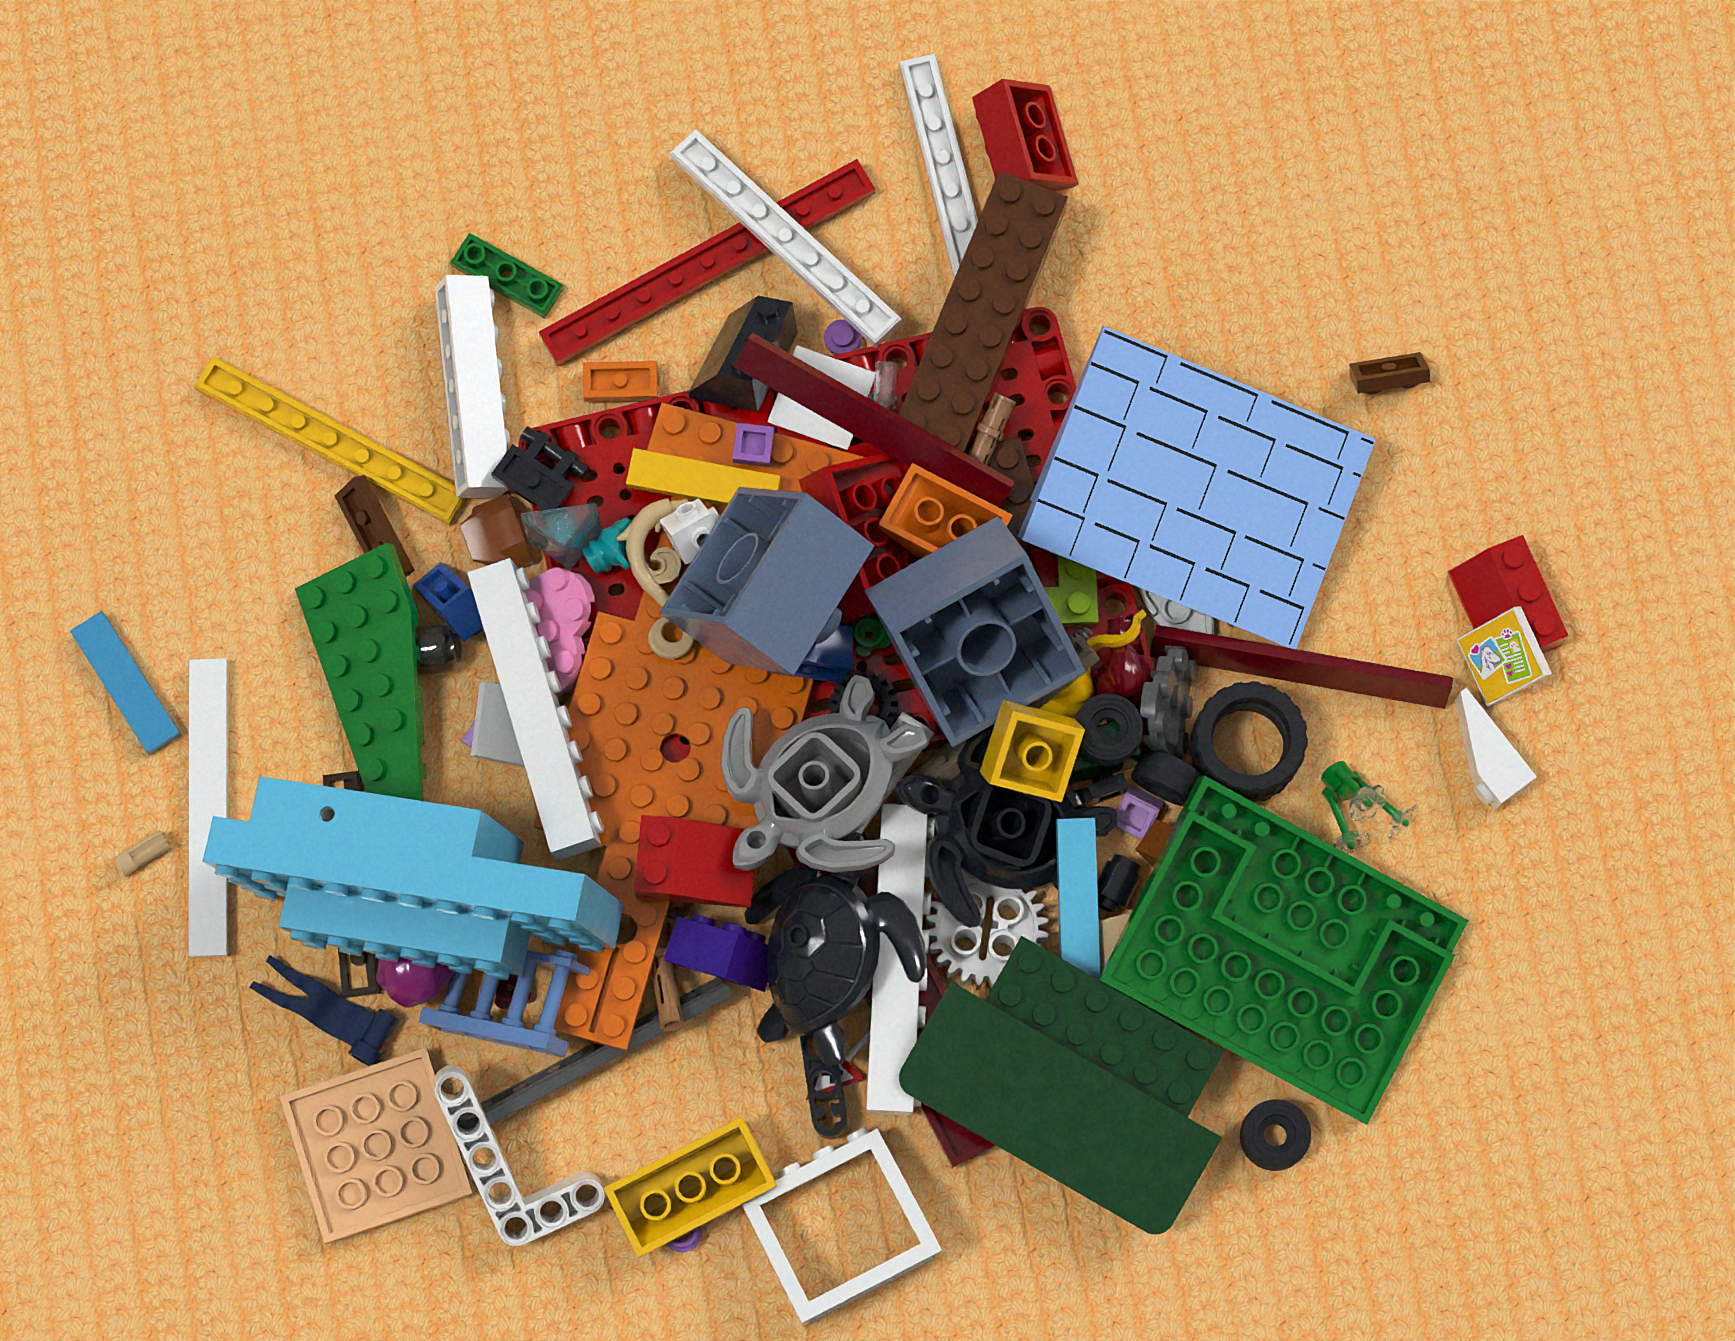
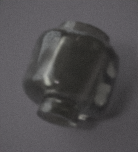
M447 625L415 628L416 646H419L420 660L417 661V673L427 675L451 672L456 662H460L462 657L461 640L457 633H453Z

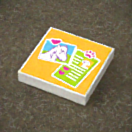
M1521 606L1513 607L1456 639L1487 707L1498 704L1552 674Z

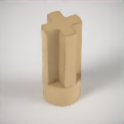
M158 830L115 856L114 859L126 877L171 849V846L162 832Z

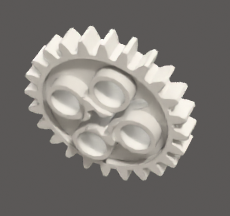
M963 871L962 875L974 902L980 908L981 923L977 927L968 928L959 923L944 907L943 903L931 901L930 911L936 915L926 916L925 924L933 927L929 929V940L936 942L929 946L928 952L929 954H941L936 961V966L939 968L948 964L950 966L947 973L949 979L957 973L962 975L961 986H964L971 978L975 980L976 990H980L983 981H988L990 988H992L1010 955H997L993 947L999 943L1009 945L1013 951L1021 936L1039 945L1038 943L1047 942L1048 934L1040 929L1047 927L1048 918L1037 917L1044 911V904L1032 905L1037 894L1035 890L1024 894V889H1003L980 882L975 878L971 879ZM988 898H993L994 906L986 959L982 961L979 959L986 902ZM1004 907L1014 909L1018 916L1013 920H1005L999 916L998 911ZM960 938H968L974 942L975 947L969 951H963L956 947L955 942Z

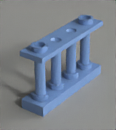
M527 950L522 976H518L507 1017H502L501 1023L492 1022L493 1017L490 1016L500 979L485 975L475 1011H470L468 1017L460 1015L461 1010L458 1009L468 974L454 971L444 1003L439 1004L438 1010L422 1007L418 1022L438 1031L565 1058L569 1043L556 1037L557 1030L553 1028L569 972L588 976L590 968L577 962L578 955L567 951L556 950L555 955ZM537 966L552 968L554 972L539 1024H534L533 1030L525 1029L524 1023L521 1021Z

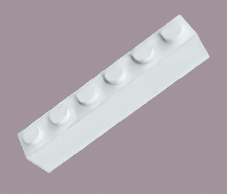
M446 275L435 286V297L456 498H497L504 494L508 488L493 479L491 473L506 454L510 443V436L508 430L504 429L503 415L506 409V399L504 394L500 392L499 380L502 375V363L496 355L498 327L496 324H493L492 317L495 302L494 292L492 289H489L488 276Z

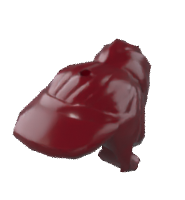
M1119 616L1111 620L1106 633L1108 635L1123 634L1131 627L1132 622ZM1130 643L1122 647L1113 648L1112 656L1106 663L1102 664L1098 673L1095 674L1093 679L1095 696L1100 694L1122 696L1133 703L1140 713L1143 686L1145 682L1153 681L1150 673L1152 670L1149 669V665L1145 662L1144 658L1138 656L1137 651Z

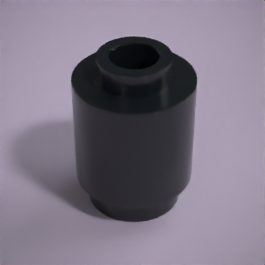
M1114 854L1111 861H1106L1097 880L1098 907L1111 913H1115L1117 909L1125 910L1141 878L1139 872L1142 867L1135 861L1119 854Z

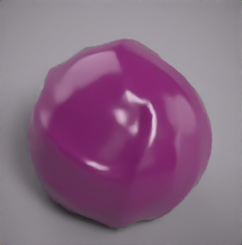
M399 956L398 962L378 959L376 980L392 1000L405 1008H410L423 1004L437 996L452 978L454 971L449 970V966L437 962L434 968L412 964V960Z

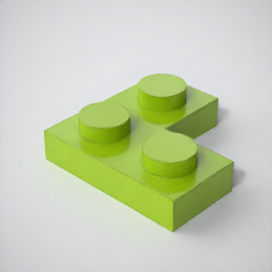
M1057 554L1058 587H1044L1063 627L1098 626L1096 570Z

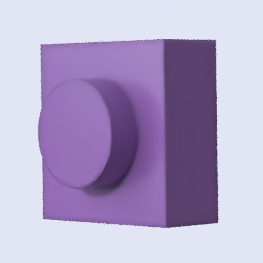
M737 423L732 457L733 463L770 467L774 427Z

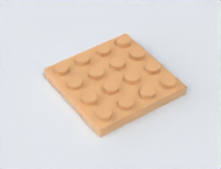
M427 1047L280 1096L320 1231L326 1245L474 1195L458 1143L435 1094L434 1079L436 1073Z

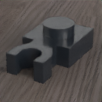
M1108 771L1091 778L1092 784L1087 785V787L1065 794L1076 810L1126 794L1128 784L1124 773L1113 775L1112 771Z

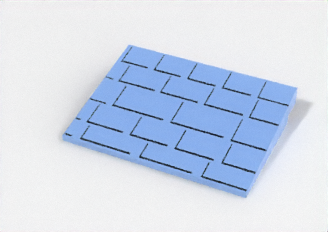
M1102 326L1030 498L1032 503L1018 537L1030 544L1285 647L1296 649L1376 439L1106 326Z

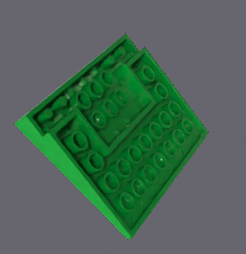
M1198 776L1099 980L1367 1125L1455 957L1452 952L1468 920L1206 776Z

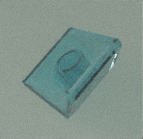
M596 503L521 513L522 523L528 540L568 570H571L583 555L582 549L587 547L591 540H595L602 531Z

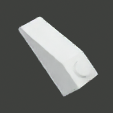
M1465 688L1456 697L1455 704L1471 779L1476 785L1473 789L1483 804H1491L1494 810H1496L1529 786L1537 776L1469 690Z

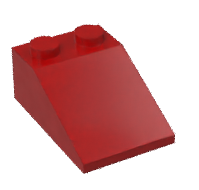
M641 815L634 884L636 898L751 908L755 869L743 871L735 868L733 865L734 846L739 835L745 829L683 818Z

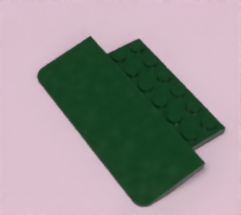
M1023 936L1020 937L985 1000L952 981L950 982L899 1072V1084L906 1094L1144 1232L1153 1235L1164 1233L1173 1225L1222 1139L1221 1136L1191 1120L1188 1116L1224 1052Z

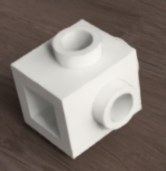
M698 498L693 502H686L680 505L675 512L659 521L673 549L686 565L692 562L720 516L714 507L707 509Z

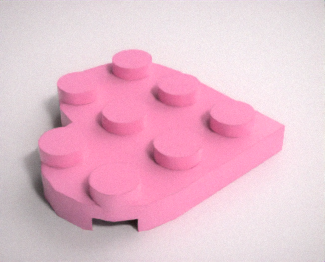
M555 567L538 575L530 582V589L525 590L528 602L533 601L537 607L541 623L535 624L539 637L544 636L548 643L551 657L547 658L546 662L549 672L554 670L557 674L562 692L556 695L561 696L572 690L577 684L578 673L582 665L581 656L586 654L581 637L591 625V622H588V618L591 613V602H595V597L590 584L581 574Z

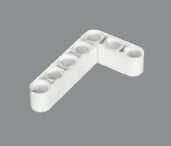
M449 1065L437 1072L434 1079L437 1100L501 1239L510 1246L524 1245L594 1213L602 1206L605 1198L602 1183L595 1174L586 1171L574 1174L523 1198L465 1071L458 1066ZM454 1077L461 1080L463 1086L456 1094H446L441 1089V1084L447 1078ZM470 1112L477 1115L479 1120L476 1126L471 1129L459 1127L457 1120L463 1113ZM486 1147L493 1150L494 1157L488 1163L480 1164L473 1159V1154L479 1148ZM498 1182L506 1183L510 1187V1191L503 1198H494L489 1194V1189L493 1184ZM589 1184L597 1189L594 1197L586 1201L577 1198L576 1191L578 1188ZM547 1201H556L561 1205L559 1213L551 1217L543 1215L540 1209ZM520 1217L526 1224L520 1232L511 1233L505 1229L506 1222L510 1218Z

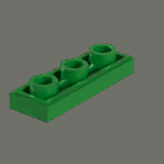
M471 233L467 235L450 262L451 267L465 275L488 276L490 289L544 319L564 290L561 283ZM505 271L512 272L510 277H501V274Z

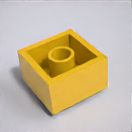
M1002 700L980 773L989 784L1062 802L1085 729L1074 718Z

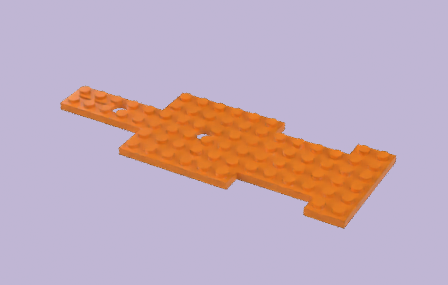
M662 402L647 451L779 475L781 476L779 490L802 492L798 480L825 466L865 458L774 433L770 467L733 463L736 422ZM672 496L671 501H676V500H681V499H686V498H681V497ZM702 502L707 509L714 507L719 516H721L726 508L723 505ZM662 528L656 550L662 547L673 549ZM681 558L679 576L672 583L661 586L669 596L690 565V563L685 565ZM652 562L650 569L657 571L661 568V565L657 562ZM645 590L643 591L635 621L598 611L568 710L572 727L567 728L570 741L576 740L582 755L583 762L577 763L581 777L586 775L592 788L593 797L588 799L591 811L598 812L604 828V833L599 834L602 844L600 847H604L606 850L596 883L624 903L622 915L629 916L636 922L637 934L633 940L626 944L616 943L615 948L619 949L618 953L614 952V954V949L602 947L601 953L581 950L577 944L575 954L578 955L577 962L590 968L589 975L569 972L553 1028L558 1033L626 1052L629 1048L671 901L637 899L635 896L634 884L641 815L683 818L742 829L757 825L759 821L755 813L754 804L740 803L733 799L724 783L720 765L723 737L729 720L742 707H748L753 714V763L756 768H759L763 757L774 742L791 727L803 721L815 680L770 673L766 670L726 663L696 640H694L692 648L687 654L678 659L667 660L658 657L652 652L648 644V633L652 625L664 616L659 613L662 606ZM669 621L664 626L662 633L666 641L677 642L682 638V630ZM670 735L685 737L691 746L688 757L678 763L667 761L661 754L662 742ZM538 812L534 828L544 831ZM760 867L755 869L753 889L755 888Z

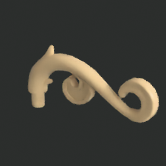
M666 498L647 505L639 511L629 526L616 539L618 542L626 541L627 559L634 577L642 589L662 607L668 600L669 595L661 586L672 583L679 576L681 560L675 550L668 547L658 548L652 553L650 561L659 563L661 568L657 571L651 570L645 560V540L653 527L655 532L660 531L662 527L660 519L675 512L680 505L688 502V499L669 502V499ZM661 617L652 625L648 633V644L652 652L658 657L667 660L678 659L686 655L692 648L695 639L682 630V638L679 641H666L662 631L664 626L669 623V620Z

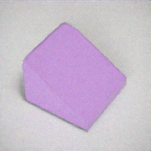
M1130 785L1117 810L1116 827L1142 840L1153 825L1164 802Z

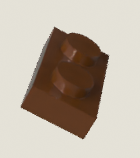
M1418 352L1350 363L1349 376L1358 394H1375L1384 389L1396 387L1412 388L1418 384L1430 382V369L1422 353Z

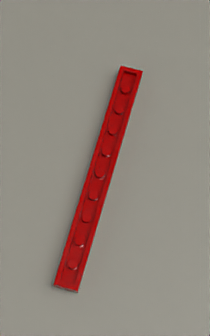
M855 159L776 203L807 231L875 194V187L858 159ZM739 222L538 331L539 336L555 364L559 366L770 250Z

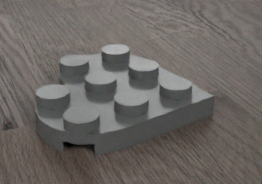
M1166 645L1165 651L1168 653L1167 656H1159L1156 671L1150 672L1153 681L1145 682L1143 686L1140 715L1141 718H1148L1149 733L1143 734V739L1151 750L1163 751L1182 760V754L1187 753L1189 745L1188 733L1185 732L1186 719L1190 718L1193 712V699L1189 694L1190 682H1195L1197 677V662L1188 658L1185 647Z

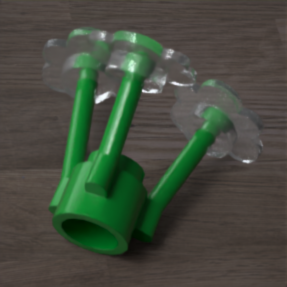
M1338 761L1332 764L1321 776V781L1326 786L1322 794L1329 802L1342 833L1337 838V843L1332 846L1346 854L1368 845L1371 840L1369 833L1359 835L1358 831L1349 830L1338 804V797L1345 801L1354 796L1353 800L1349 803V808L1352 810L1350 817L1354 821H1360L1364 817L1372 818L1376 814L1377 809L1383 808L1393 817L1389 822L1392 828L1388 838L1391 840L1399 833H1402L1419 812V806L1416 804L1408 810L1405 807L1399 811L1387 802V796L1383 793L1384 788L1381 785H1376L1372 788L1363 781L1356 771H1352L1345 761Z

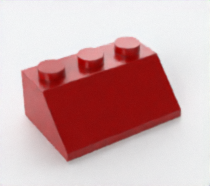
M1001 79L972 97L976 119L980 124L985 142V150L989 156L995 179L998 172L1002 171L1055 192L1073 188L1079 184L1050 85Z
M1523 535L1490 547L1448 571L1473 630L1513 607L1521 606L1542 653L1560 647L1569 635Z

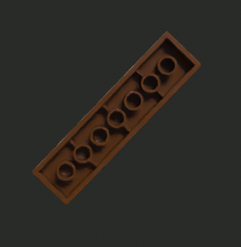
M1002 171L998 172L898 414L966 454L976 433L975 427L981 421L1066 212L1068 196Z

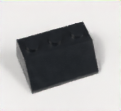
M757 296L730 313L688 392L689 398L758 412L770 387L733 366L751 333L760 336L786 352L789 351L798 333L793 303Z

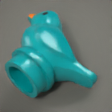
M629 518L619 519L613 526L603 529L597 540H591L589 545L582 549L586 560L597 575L603 571H610L612 566L618 565L625 570L630 567L627 561L626 541L618 542L616 540L617 536L632 522Z

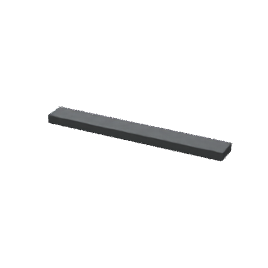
M716 977L680 997V1006L684 1022L732 997L733 994L727 983L723 979ZM658 1009L636 1020L627 1052L666 1032L660 1029ZM592 1043L480 1104L489 1124L492 1125L627 1052ZM470 1112L463 1113L459 1116L457 1124L463 1129H471L476 1126L479 1118Z

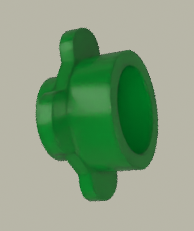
M877 615L864 618L858 623L852 622L849 625L853 627V639L857 645L856 653L861 657L869 656L871 651L879 647L884 649L890 645L891 640L887 633L884 632V628ZM871 632L873 636L868 639L865 634Z

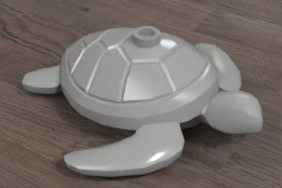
M854 675L844 690L839 713L812 717L794 725L774 742L763 757L759 768H756L753 763L752 754L753 714L748 707L738 709L730 718L723 737L720 766L725 786L733 799L740 803L754 804L759 823L746 827L739 835L733 850L734 867L743 871L759 868L771 857L779 843L797 849L796 856L805 865L813 869L833 873L864 870L887 861L895 852V844L887 839L840 841V839L862 828L878 810L887 794L893 762L910 757L929 745L925 730L921 727L904 724L891 733L884 720L876 716L867 715L875 700V692L873 691L870 679Z

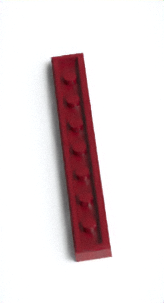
M751 333L733 366L904 464L911 466L913 463L999 508L1015 483L1014 480L754 333Z
M1156 625L1150 657L1159 658V656H1167L1168 653L1165 651L1166 645L1182 646L1187 650L1188 658L1196 660L1199 666L1442 709L1446 707L1453 683V677L1161 625Z

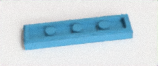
M102 611L70 630L149 756L181 736L179 730Z

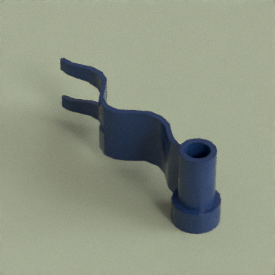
M269 955L265 962L292 985L306 993L309 998L305 999L283 994L255 981L252 982L249 988L274 1004L300 1015L332 1037L352 1046L348 1054L367 1066L377 1064L382 1056L380 1050L399 1020L383 1009H379L376 1015L345 1000L319 981L296 972Z

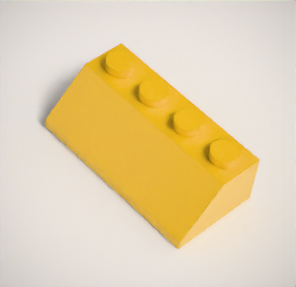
M741 1116L611 1183L603 1189L637 1257L640 1258L777 1187V1184Z

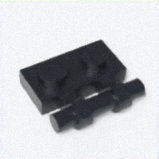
M527 426L520 438L530 444L528 449L524 452L512 444L491 475L493 479L554 518L575 489L572 483L564 479L566 475L571 472L580 479H583L590 467L579 460L580 456L569 449L566 452L551 442L552 437L541 431L538 433ZM542 454H545L557 462V465L551 470L537 461V459Z

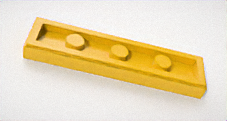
M633 448L626 487L692 500L699 498L702 502L727 506L739 487L779 490L781 476Z

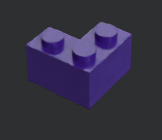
M694 914L692 920L677 916L664 961L765 992L768 983V944L764 943L766 936L724 922L722 929L714 927L716 920Z

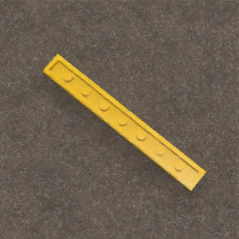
M214 356L211 357L194 385L196 391L353 475H366L370 484L449 526L466 498H456V489L453 483Z

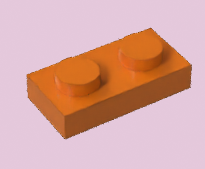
M657 361L583 362L584 402L646 401L658 398Z

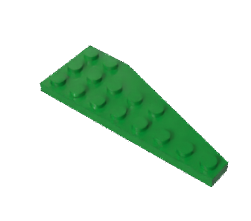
M385 543L295 588L365 791L367 793L424 801L423 779H426V765L422 764L421 744H424L422 685H418L417 675L420 646H416L415 626H419L418 611L394 544Z

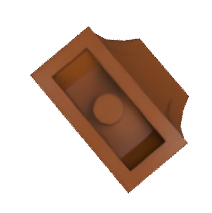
M508 494L473 507L472 514L460 524L474 562L488 566L510 558L518 569L534 565Z

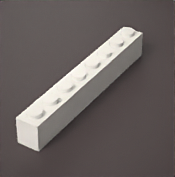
M510 558L468 572L467 574L550 853L559 861L600 847L602 844L599 834L604 833L603 824L598 812H592L588 799L593 797L592 788L587 776L581 777L577 763L583 762L582 755L576 740L570 741L567 728L572 727V722L566 706H560L556 694L562 692L556 672L554 670L549 672L546 659L551 657L548 643L544 636L539 637L535 624L541 623L537 607L533 601L529 603L525 590L530 589L527 574L523 567L518 569Z
M882 804L880 839H887L895 844V852L891 858L879 864L877 894L880 892H890L904 900L916 916L925 943V952L928 953L929 930H922L923 915H930L931 892H924V877H930L927 865L926 840L934 838V817H927V814L915 811L907 805ZM883 932L880 933L879 959L872 987L866 1113L912 1116L913 1106L921 1107V1102L902 1090L899 1084V1072L917 1041V1029H924L926 1006H918L919 991H926L927 968L920 982H911L906 976L894 946Z

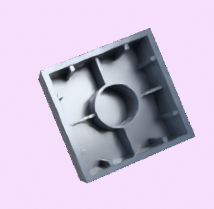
M739 487L659 613L726 663L794 676L812 645L824 642L837 629L842 617V612L837 605L874 545L807 493Z
M999 516L864 591L925 706L951 747L995 724L1002 700L1027 706L1086 672L1028 555Z

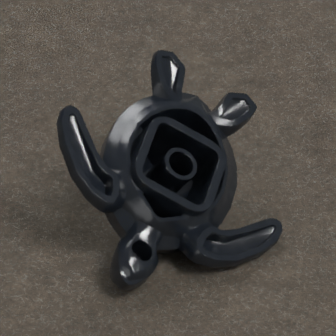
M995 724L975 734L965 743L957 759L960 773L952 778L946 786H943L935 777L918 774L901 778L896 783V794L905 805L922 814H934L937 836L930 840L927 848V865L930 880L944 907L959 923L968 928L980 925L981 913L968 890L962 871L980 882L1003 889H1029L1051 882L1058 890L1056 819L1095 818L1096 837L1107 836L1117 825V812L1111 807L1090 806L1075 810L1066 794H1064L1062 802L989 784L981 775L980 769Z
M858 832L840 839V841L864 840L863 836ZM798 866L780 873L764 885L752 898L751 908H747L744 913L746 923L750 925L759 924L777 912L767 948L768 983L774 1003L767 1010L757 1028V1034L763 1042L781 1041L785 1039L789 1031L795 1036L813 1034L816 1054L826 1066L842 1064L846 1051L844 1032L837 1022L847 1016L860 1003L870 988L878 965L881 932L886 934L894 946L907 978L911 982L918 983L924 977L927 965L925 943L916 916L904 900L890 892H880L867 898L864 892L857 886L859 878L865 873L866 869L831 872V875L823 876L818 869H813L809 866Z

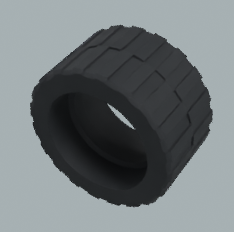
M1256 681L1249 683L1237 682L1233 683L1232 686L1223 687L1218 690L1213 697H1210L1205 702L1191 731L1189 755L1192 758V767L1203 776L1214 780L1254 803L1261 800L1266 801L1271 799L1273 795L1283 791L1300 768L1308 746L1307 725L1302 718V712L1299 707L1291 701V697L1285 692L1282 693L1277 690V687L1270 684H1261ZM1237 711L1256 712L1268 718L1277 727L1283 739L1282 756L1276 766L1264 774L1244 775L1224 765L1213 748L1214 730L1222 718Z

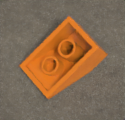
M912 463L879 522L878 528L918 559H922L997 516L1000 517L1008 528L1013 515Z

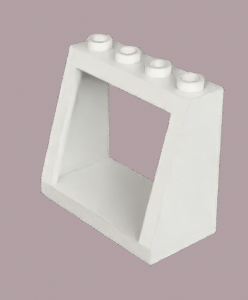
M864 1127L846 1137L849 1142L848 1144L836 1150L833 1145H829L812 1154L814 1161L800 1167L799 1163L796 1162L778 1172L780 1178L775 1180L777 1187L742 1204L802 1327L941 1256L942 1249L878 1129L869 1132L868 1128ZM871 1149L920 1244L808 1301L760 1206Z

